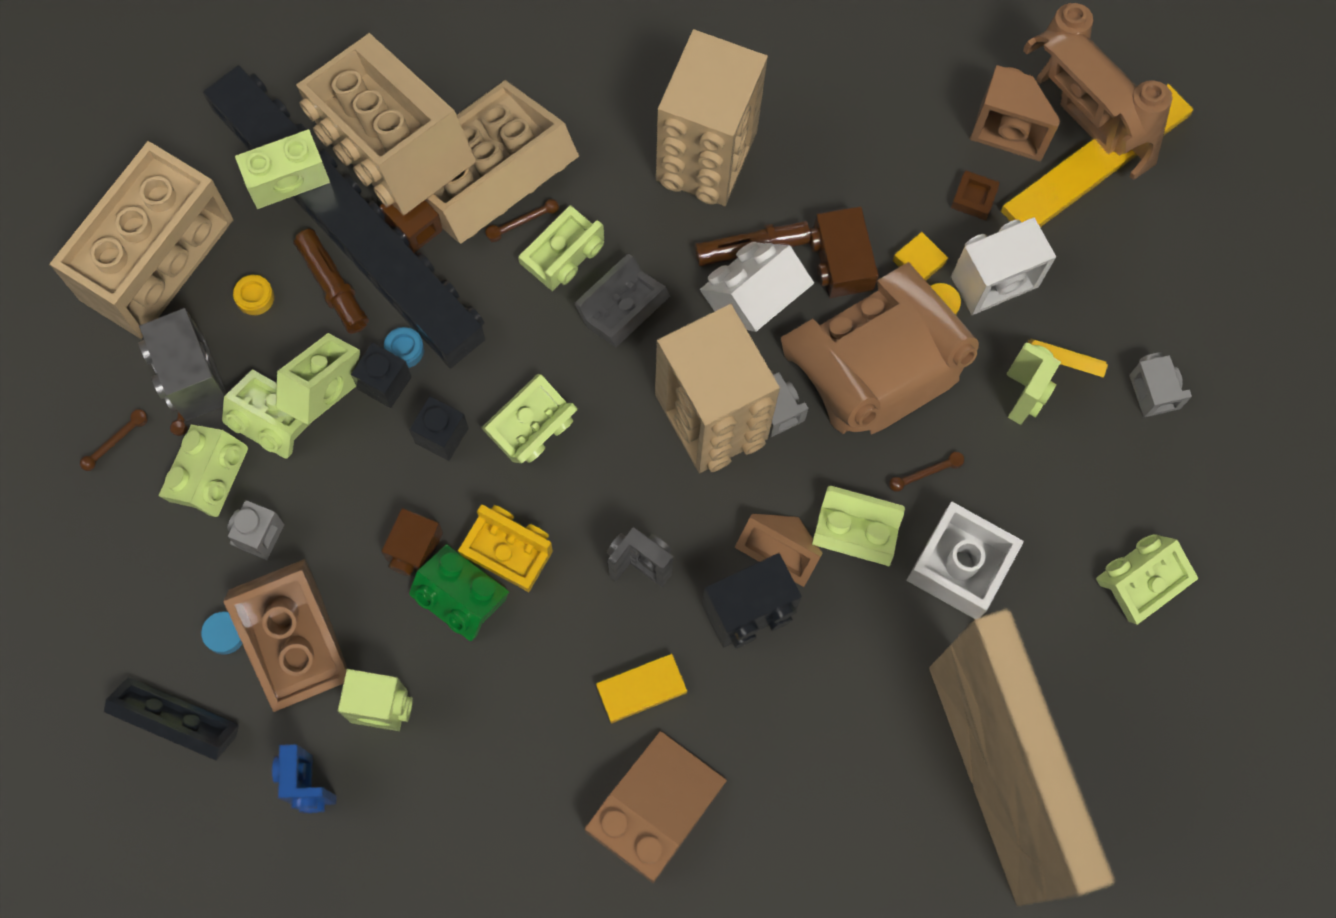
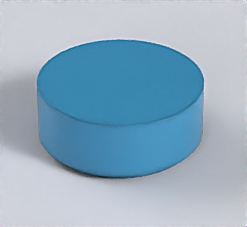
M397 328L391 331L384 341V349L405 360L408 368L419 363L424 355L422 339L411 328Z
M228 612L215 613L203 624L201 631L202 640L213 652L222 655L231 654L242 646L241 639Z

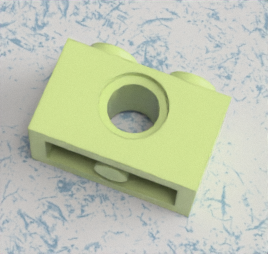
M309 129L235 156L247 190L257 209L330 183Z
M327 333L277 371L276 408L309 425L356 387L351 373L359 363L360 350Z
M347 669L338 712L353 724L400 731L402 721L408 722L410 718L413 699L407 696L408 690L397 677Z

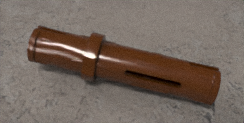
M807 221L776 227L770 224L765 225L764 229L755 232L696 243L695 252L698 265L702 267L737 259V252L751 242L782 244L795 247L810 244L811 235Z
M306 229L296 235L293 243L326 294L325 302L328 307L335 309L349 334L362 331L367 326L366 323H369V319L356 301V292L352 285L343 280L336 265L321 244L315 230Z

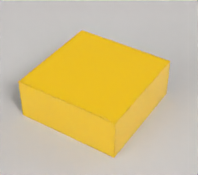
M923 232L898 251L893 258V262L898 267L909 262L925 281L943 267L948 260V257Z

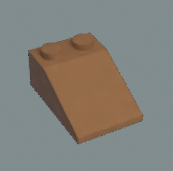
M305 559L228 590L223 602L273 712L344 684L348 668L322 596Z
M660 731L586 826L585 831L589 836L654 884L727 780Z

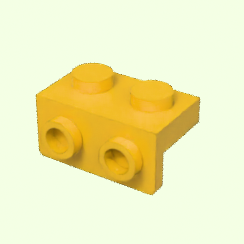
M481 504L477 510L479 517L459 548V554L521 589L530 592L553 552L552 544L547 540L549 535L532 524H528L526 528L512 521L514 516L510 512L497 505H493L490 509Z

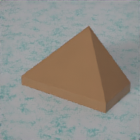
M752 514L734 547L759 562L780 553L794 582L803 587L806 585L823 554L818 546L812 545L813 538L800 518L792 516Z

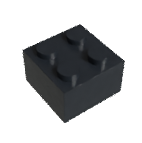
M777 553L704 589L702 607L722 647L733 644L735 649L755 640L757 638L755 633L768 626L771 631H775L792 622L791 616L797 612L796 610L802 595L780 553Z

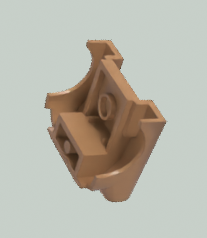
M1078 3L1065 4L1057 10L1046 31L1027 41L1023 51L1029 54L1044 46V49L1052 55L1047 65L1037 76L1036 81L1041 84L1050 78L1062 90L1060 105L1100 144L1108 155L1115 151L1120 156L1133 150L1142 159L1130 174V177L1134 180L1157 164L1172 103V92L1165 84L1154 80L1142 82L1137 86L1090 39L1093 14L1089 8Z
M909 262L877 280V292L823 324L819 325L814 319H811L781 337L785 358L796 363L807 374L826 406L830 424L842 434H845L846 431L861 432L870 430L872 435L887 428L953 387L960 381L959 376L964 367L970 365L977 356L979 346L977 338Z

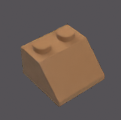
M996 65L981 103L970 140L1041 162L1058 128L1060 119L1033 76L1024 74L1016 68H1004Z

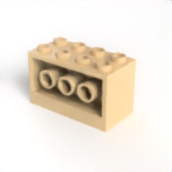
M693 29L658 107L656 181L661 182L665 188L671 191L678 192L682 190L696 195L704 203H718L726 206L757 133L768 59L767 55Z
M370 33L296 84L303 97L299 104L309 119L316 122L317 125L313 130L320 141L326 147L332 144L334 146L333 150L345 166L352 164L354 166L353 170L360 181L366 187L372 184L381 202L386 207L393 205L403 216L476 162L455 110Z
M147 141L50 262V266L79 301L142 339L143 335L139 326L158 319L232 223L233 218L212 179Z
M732 304L658 339L655 396L698 473L700 474L708 469L710 472H716L726 467L731 462V457L743 451L748 455L761 449L766 444L765 440L769 436L780 387Z

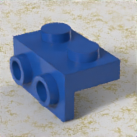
M280 745L279 757H274L272 763L273 782L279 783L278 798L290 803L291 809H299L300 813L325 812V805H335L336 795L324 788H312L313 755L298 745Z

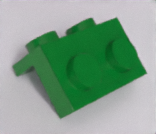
M446 544L417 571L409 595L422 608L429 610L444 621L451 630L472 641L478 635L482 624L506 601L510 591Z

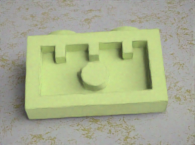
M252 369L224 396L222 421L234 432L245 435L259 443L265 450L274 452L287 459L293 452L294 440L308 425L276 408L277 383Z
M828 486L819 513L812 545L890 566L905 507L842 488Z
M1149 535L1141 539L1136 544V549L1125 557L1111 561L1106 566V571L1096 578L1100 586L1111 589L1128 621L1137 625L1198 580L1178 540L1160 535Z

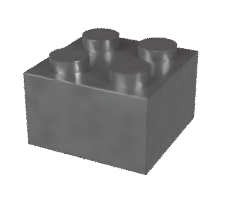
M185 308L139 326L144 338L143 341L138 342L139 348L147 364L152 365L156 373L155 376L151 377L159 397L161 399L165 398L171 412L178 410L182 417L188 421L223 407L224 396L227 393L206 340Z

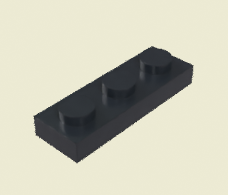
M129 677L105 700L104 713L215 761L237 737L239 724Z

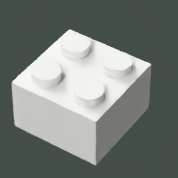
M1035 217L1024 222L1017 219L1005 224L998 233L988 237L985 234H980L967 241L951 278L970 314L974 315L1038 288L1054 262L1056 255Z
M751 242L737 252L738 258L729 266L724 265L714 270L708 276L709 282L700 291L714 311L732 304L746 330L757 332L812 286L814 282L790 245Z
M951 501L906 581L970 617L979 619L990 606L1024 541Z

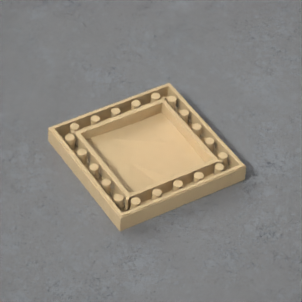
M1003 610L975 619L929 667L969 778L973 783V789L1016 905L1021 906L1077 896L1113 884L1114 879L1010 611Z

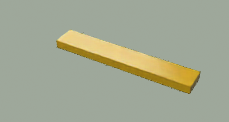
M1170 84L1166 86L1172 92V103L1164 135L1187 119L1194 110ZM1093 139L1006 203L1001 212L1010 222L1017 219L1024 222L1035 217L1039 226L1042 227L1136 157L1137 154L1130 150L1120 156L1115 151L1108 155L1100 144Z

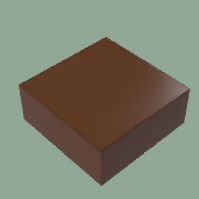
M965 170L951 208L986 221L1000 182Z

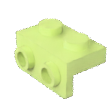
M570 205L518 256L519 263L553 291L560 283L565 285L571 281L578 271L577 266L586 257L591 259L601 250L604 245V225L598 220L592 224Z
M1025 343L1007 372V376L1026 386L1008 418L1022 425L1029 414L1034 417L1038 415L1057 385L1050 380L1061 361L1054 358V355L1045 347Z
M537 374L481 428L512 462L523 463L526 460L530 463L545 450L546 447L543 443L553 433L558 436L572 424L573 419L571 416L578 409L573 403H567L541 374Z
M191 424L182 440L174 463L166 475L159 497L171 503L197 508L209 516L218 517L248 451V446L224 430Z

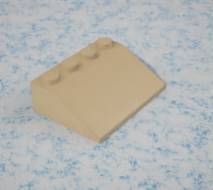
M505 80L457 114L476 162L425 200L439 214L442 229L461 244L474 236L495 218L504 214L526 195L534 192L537 187L553 175L565 169L579 155L565 123Z

